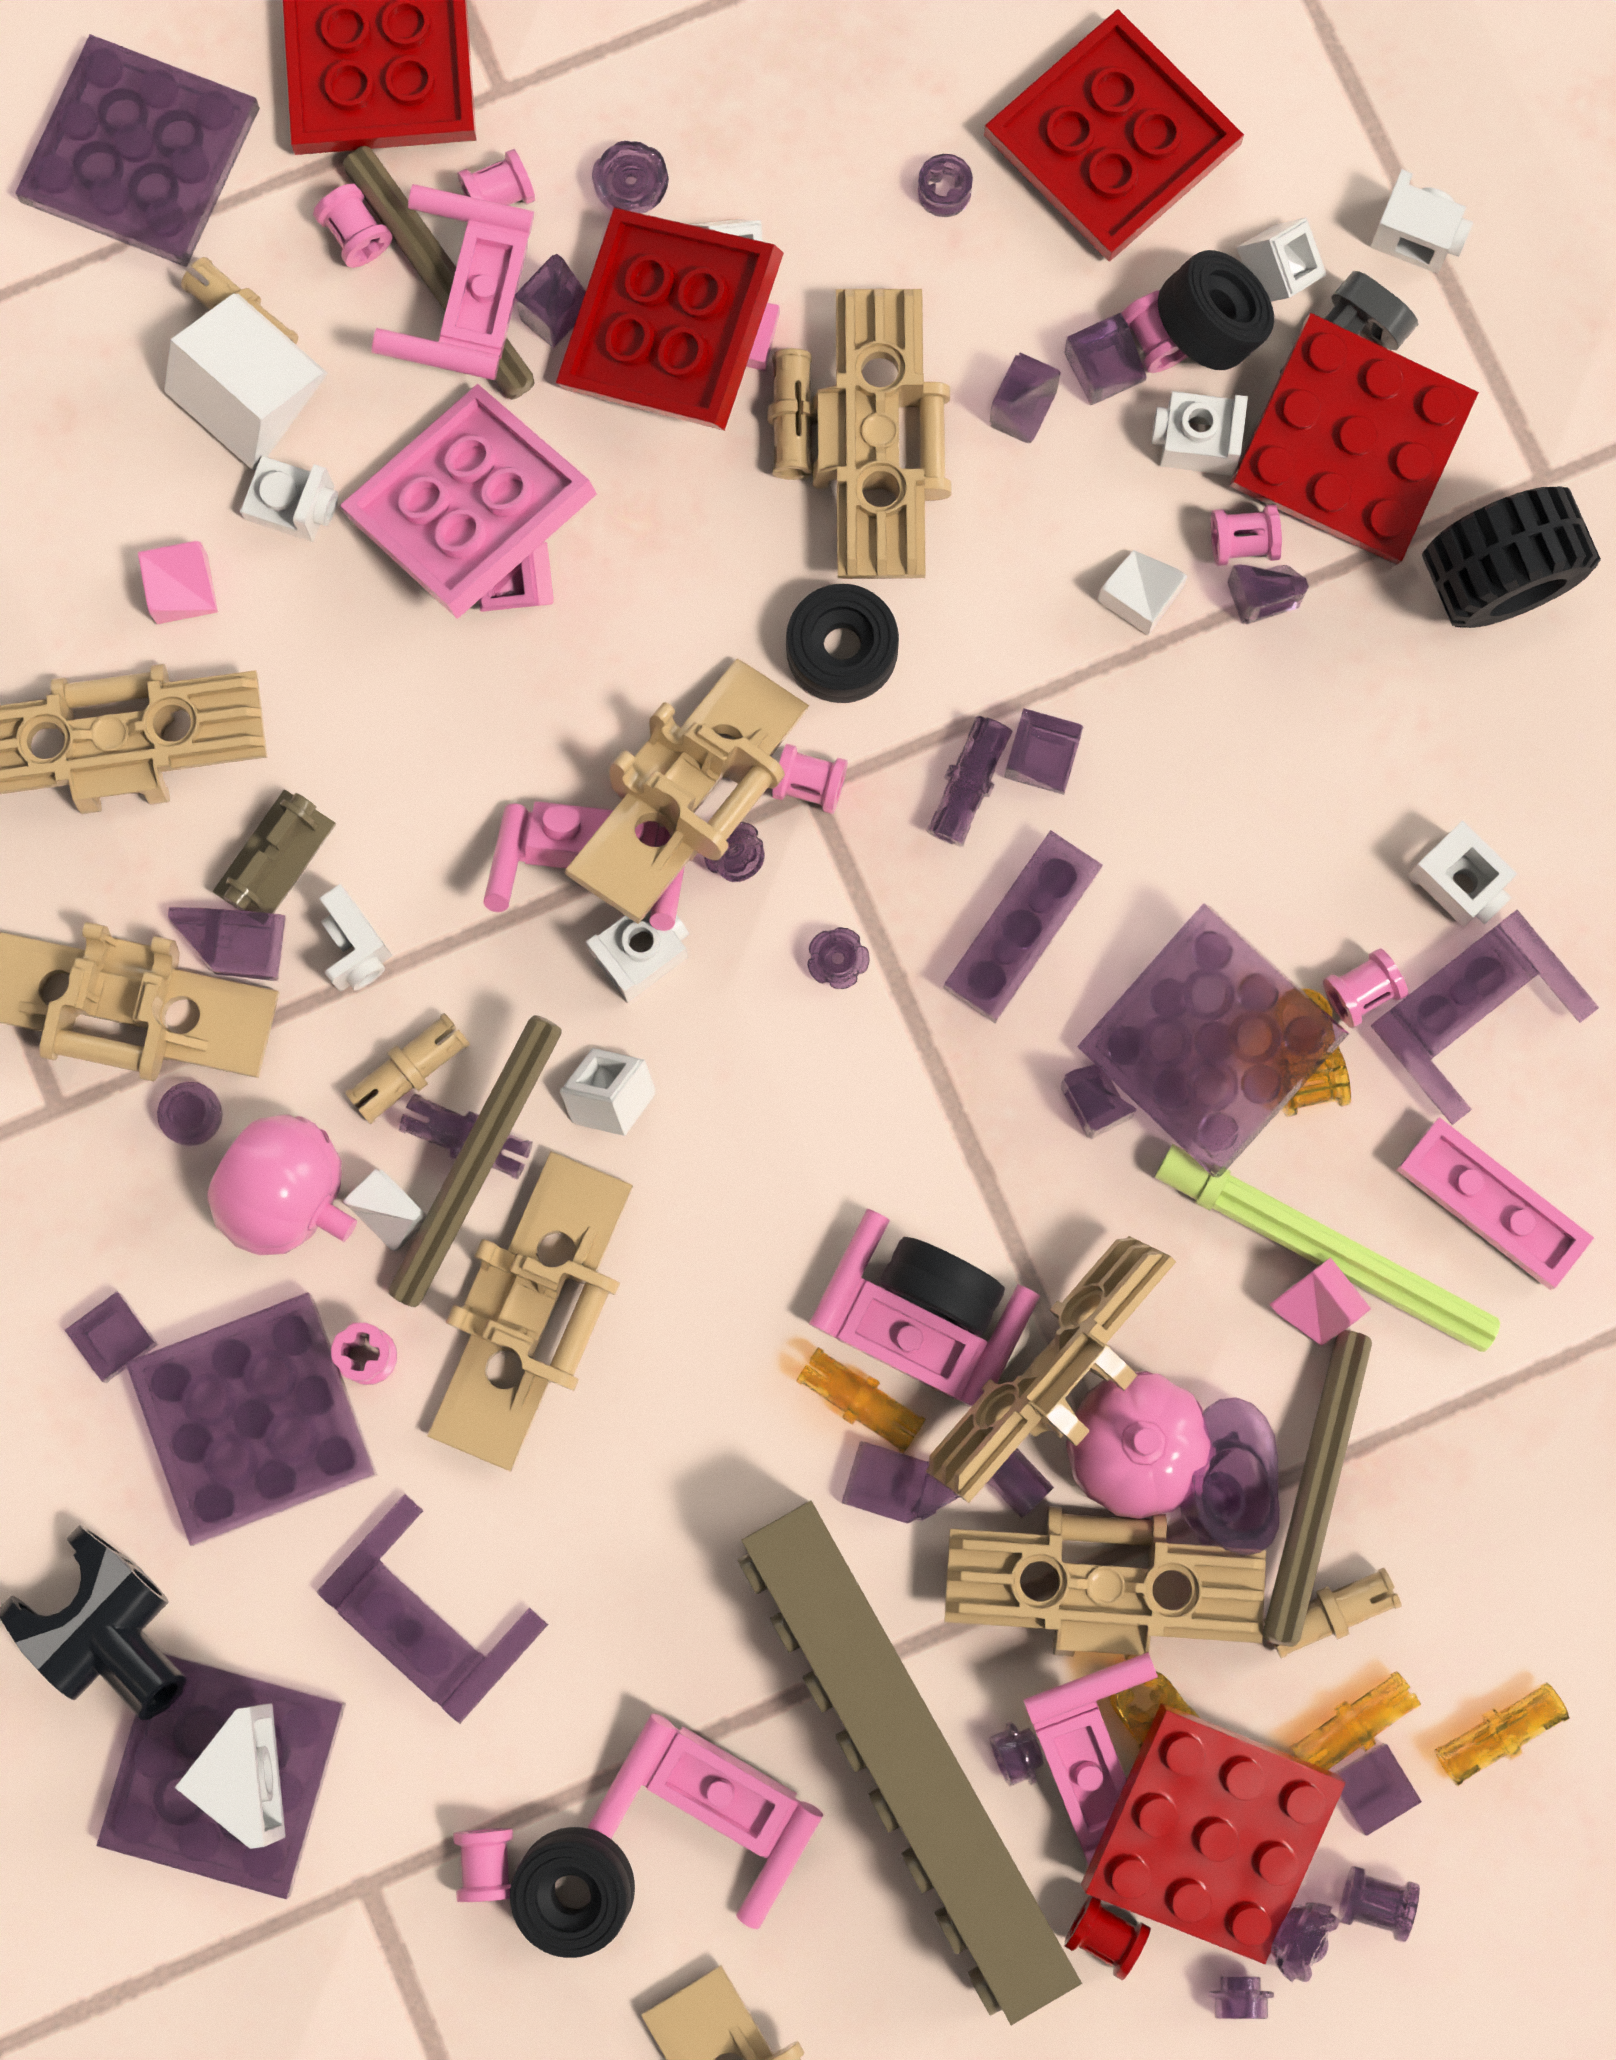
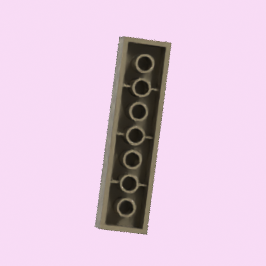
M812 1500L742 1539L741 1541L748 1553L737 1559L741 1569L756 1594L766 1589L771 1593L781 1612L770 1617V1621L788 1653L801 1647L813 1669L802 1678L820 1711L823 1713L832 1707L835 1708L846 1728L835 1734L836 1739L854 1772L857 1773L867 1767L878 1788L868 1793L869 1799L888 1833L901 1827L911 1847L901 1852L920 1891L924 1894L930 1889L935 1888L944 1907L934 1912L937 1917L936 1919L955 1954L957 1955L969 1949L977 1967L968 1971V1974L989 2015L992 2016L1002 2010L1012 2026L1082 1984L1080 1978Z

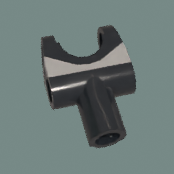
M79 1525L67 1537V1541L76 1551L73 1556L80 1566L81 1573L79 1590L71 1604L59 1613L42 1616L38 1615L20 1599L11 1596L0 1607V1619L23 1655L50 1684L66 1697L76 1700L100 1675L141 1720H150L166 1711L178 1699L186 1683L184 1675L142 1631L169 1603V1600L139 1566L98 1535Z

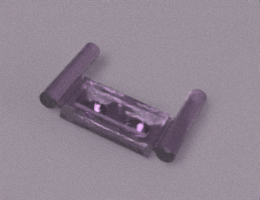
M1517 909L1371 1025V1028L1450 1124L1454 1125L1469 1113L1472 1108L1431 1059L1537 975L1543 979L1579 1024L1600 1007Z
M405 1493L316 1592L433 1702H437L451 1718L461 1724L549 1624L535 1610L529 1607L486 1656L380 1560L424 1511L419 1504Z

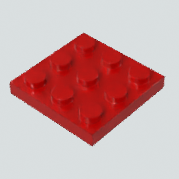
M283 0L291 145L295 155L353 151L361 146L378 149L477 141L467 0Z
M1119 9L1114 11L1008 104L984 128V137L1108 262L1114 259L1240 147L1244 138V134Z
M614 207L556 384L567 391L725 431L784 252L775 244Z
M1310 313L1303 323L1229 486L1268 505L1275 504L1277 509L1397 565L1402 562L1479 392Z
M1160 1703L1080 1885L1085 1894L1266 1964L1346 1782L1340 1775Z

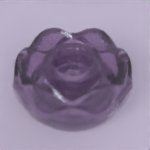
M620 141L614 146L609 147L601 158L595 162L592 170L595 193L600 202L610 211H613L615 207L641 214L647 213L657 207L668 189L669 176L663 156L657 149L648 147L638 141ZM628 177L637 179L634 184H627L625 182Z
M1306 1902L1294 1905L1275 1936L1271 1947L1273 1960L1282 1975L1291 1983L1295 1979L1309 1982L1312 1977L1311 1966L1321 1961L1328 1952L1329 1932L1336 1930L1340 1921L1330 1912L1333 1907L1325 1903Z

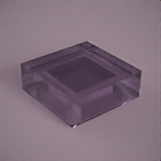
M118 1291L65 1329V1332L96 1375L104 1383L109 1382L159 1345L124 1295Z
M1382 1743L1335 1772L1346 1782L1340 1798L1364 1836H1368L1422 1802L1386 1743Z

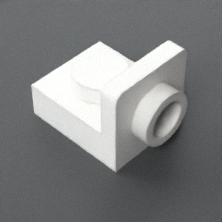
M261 456L240 513L244 520L314 542L319 526H328L333 518L338 501V491L334 490L335 486L325 467L314 464L310 472Z
M339 884L319 898L330 913L321 923L342 952L351 946L355 950L329 967L325 974L339 991L345 990L350 985L353 990H359L372 983L385 971L382 963L393 955L349 893Z

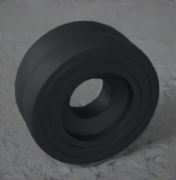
M1205 250L1193 255L1165 281L1159 291L1158 311L1165 330L1184 354L1204 367L1214 370H1228L1239 365L1267 340L1273 330L1274 311L1265 288L1243 263L1226 253L1216 250Z
M832 584L819 588L806 596L798 604L789 619L786 631V652L791 672L806 691L822 700L834 703H852L873 695L888 681L897 662L899 632L895 617L880 597L863 587L852 584ZM839 628L853 631L860 639V649L854 656L848 659L832 657L824 647L825 638L830 632Z
M903 1237L899 1241L892 1260L886 1266L880 1280V1285L885 1290L974 1335L980 1336L986 1331L993 1312L998 1307L1005 1291V1287L998 1280L983 1270L943 1249L911 1237Z
M583 1827L561 1828L537 1840L529 1848L518 1865L510 1887L511 1910L521 1933L532 1945L543 1952L563 1958L587 1956L601 1950L612 1942L623 1927L631 1911L635 1896L633 1871L622 1849L606 1835ZM567 1875L583 1879L590 1889V1902L586 1906L577 1909L564 1906L555 1894L556 1881Z

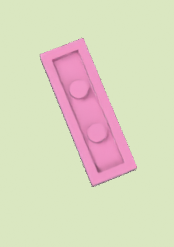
M1440 1117L1433 1122L1397 1168L1399 1173L1549 1290L1555 1289L1594 1239L1592 1235Z

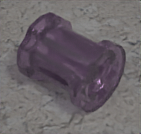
M1352 1866L1344 1885L1338 1922L1351 1925L1356 1921L1390 1931L1393 1934L1394 1940L1405 1943L1414 1924L1419 1903L1420 1885L1412 1881L1406 1882L1404 1886L1368 1876L1365 1874L1364 1868Z

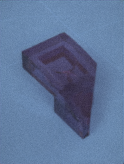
M169 907V921L191 945L210 972L213 971L217 975L279 982L286 915L226 909Z
M860 1441L841 1504L908 1524L914 1520L923 1521L937 1513L936 1510L960 1497L926 1472V1469L929 1467V1461Z

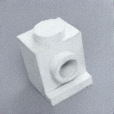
M1401 169L1370 248L1438 274L1448 253L1457 257L1460 256L1473 222L1462 218L1466 206L1454 202L1453 198L1442 190L1432 187L1420 189L1409 185L1413 173Z
M1172 391L1168 408L1157 406L1154 418L1151 444L1163 445L1160 467L1233 476L1241 456L1248 396L1235 395L1234 399ZM1189 423L1209 425L1210 429L1205 432H1197L1190 427Z
M1462 820L1416 865L1407 877L1415 885L1420 884L1464 928L1475 916L1485 925L1512 898L1504 888L1517 873ZM1458 874L1468 876L1473 883V891L1466 894L1453 881V876Z
M651 909L639 924L625 915L598 936L595 934L586 941L592 957L628 1003L688 958L687 949L681 941L690 934L677 915L674 927L666 931L657 930L651 926L649 922ZM640 932L648 933L654 939L652 947L646 952H636L630 947L631 938Z

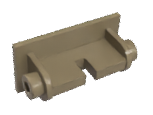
M284 789L212 892L265 927L332 832L336 822L317 811L316 805L298 793L293 795Z

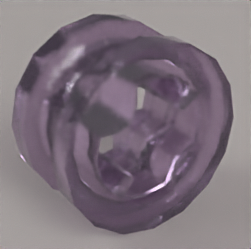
M943 153L931 157L923 164L919 171L917 194L920 204L927 212L938 217L947 218L958 215L967 207L971 200L973 183L971 169L963 159L953 154ZM944 175L954 177L955 188H950L947 196H939L935 193V183H940Z

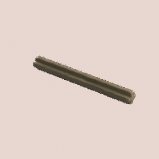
M368 146L357 148L344 158L343 166L345 167V172L365 196L364 199L382 224L387 226L394 241L446 312L456 266L416 210L408 209V199L373 150ZM506 337L495 382L507 398L514 400L528 392L535 382L533 373Z
M534 1015L528 1020L389 1287V1295L402 1304L417 1307L426 1295L562 1034V1029L552 1021Z
M1344 1330L1335 1338L1263 1629V1636L1266 1640L1281 1646L1294 1647L1301 1639L1372 1348L1371 1338L1355 1331Z

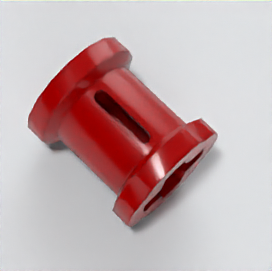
M1089 1895L1068 1931L1064 1947L1071 1951L1076 1950L1078 1947L1113 1967V1975L1123 1981L1138 1960L1149 1937L1151 1927L1142 1922L1134 1926L1102 1907L1100 1899Z

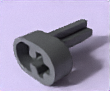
M1353 271L1331 296L1335 307L1324 318L1357 335L1363 331L1383 347L1395 351L1419 325L1415 314L1403 301L1376 280L1360 271Z

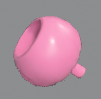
M289 1114L259 1118L241 1132L220 1162L207 1193L215 1226L235 1247L256 1255L287 1254L310 1239L318 1227L342 1242H345L350 1237L356 1227L357 1220L333 1206V1201L337 1198L341 1186L342 1160L327 1132L319 1129L315 1123L304 1117H293Z
M1148 1371L1135 1372L1137 1377L1125 1391L1109 1379L1108 1382L1106 1380L1101 1381L1087 1392L1075 1415L1089 1429V1433L1077 1446L1066 1439V1448L1071 1463L1073 1479L1088 1498L1104 1506L1116 1516L1142 1519L1156 1514L1175 1511L1192 1497L1210 1467L1212 1443L1200 1403L1190 1391L1172 1384L1161 1374H1153Z

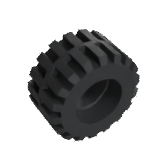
M1563 486L1534 488L1488 504L1448 526L1431 541L1422 553L1423 560L1452 626L1458 628L1488 626L1516 617L1546 604L1580 584L1601 561L1571 490Z

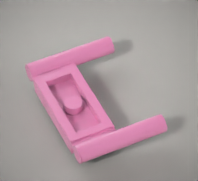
M412 184L408 209L465 221L468 224L439 342L376 328L372 343V353L495 380L528 249V239L532 230L534 211Z
M535 801L533 812H528L520 804L507 805L504 808L483 903L485 907L493 912H503L508 909L518 861L531 865L567 868L613 810ZM647 821L635 828L636 836L645 845L659 847L665 845L670 840L668 830L665 827H661L660 823ZM685 866L651 908L649 922L657 930H670L675 925Z
M867 1209L809 1325L899 1372L972 1407L984 1393L981 1388L989 1379L998 1383L1040 1295L1017 1284L989 1342L861 1278L890 1221L883 1215Z
M1149 1652L1023 1699L1083 1849L1088 1866L1127 1780L1096 1701L1158 1678Z
M651 1714L588 1828L612 1839L641 1785H643L647 1790L761 1857H765L768 1859L736 1914L737 1918L746 1926L759 1929L820 1823L823 1813L814 1805L796 1799L797 1793L687 1728L682 1727L679 1730L666 1718L658 1714Z

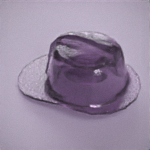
M1237 1397L1219 1399L1202 1413L1203 1429L1210 1441L1207 1463L1205 1466L1194 1471L1191 1493L1179 1509L1188 1527L1198 1535L1201 1544H1219L1225 1550L1242 1556L1258 1554L1273 1543L1279 1529L1278 1453L1275 1434L1266 1416L1253 1403ZM1209 1462H1210V1467H1209L1208 1471L1206 1472V1474L1204 1475L1205 1469H1206V1467L1208 1466V1464H1209Z

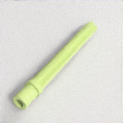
M1174 1144L1169 1148L1154 1178L1194 1198L1196 1204L1209 1211L1212 1208L1319 1266L1331 1257L1347 1279L1354 1285L1479 1352L1487 1351L1496 1339L1500 1329V1321L1497 1317L1230 1175V1170L1218 1164L1214 1166Z

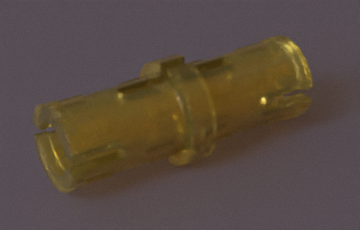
M818 1347L811 1356L809 1365L829 1378L824 1377L806 1364L796 1382L800 1385H805L844 1411L845 1413L842 1416L844 1420L852 1425L856 1420L899 1448V1451L904 1454L913 1441L914 1436L893 1422L898 1423L916 1436L926 1418L922 1415L920 1417L878 1389L881 1382L872 1376H869L867 1380L863 1379L826 1354L822 1348Z
M1395 1671L1390 1674L1388 1679L1351 1705L1344 1701L1335 1707L1336 1716L1298 1743L1290 1745L1289 1749L1294 1757L1329 1770L1358 1748L1366 1752L1376 1745L1375 1736L1413 1709L1419 1708L1421 1703L1415 1693H1409L1408 1689L1411 1687L1401 1674Z
M1545 1682L1538 1689L1500 1712L1495 1708L1482 1714L1483 1722L1442 1747L1435 1748L1434 1751L1450 1780L1455 1786L1459 1787L1464 1784V1781L1500 1759L1506 1757L1512 1761L1520 1756L1523 1745L1561 1722L1568 1721L1570 1719L1569 1713L1554 1688L1548 1682Z

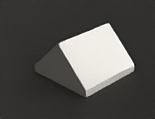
M233 293L170 340L164 392L248 467L256 470L261 456H269L328 372L243 297Z
M272 1703L236 1709L175 1787L250 1849L265 1847L286 1838Z

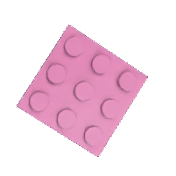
M476 384L340 506L347 517L458 619L595 497L597 493L587 477L485 389Z

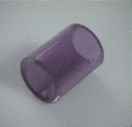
M1018 1448L1014 1450L987 1482L1021 1519L1054 1488Z

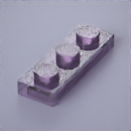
M1050 830L948 977L943 989L996 1024L1102 870L1103 864Z

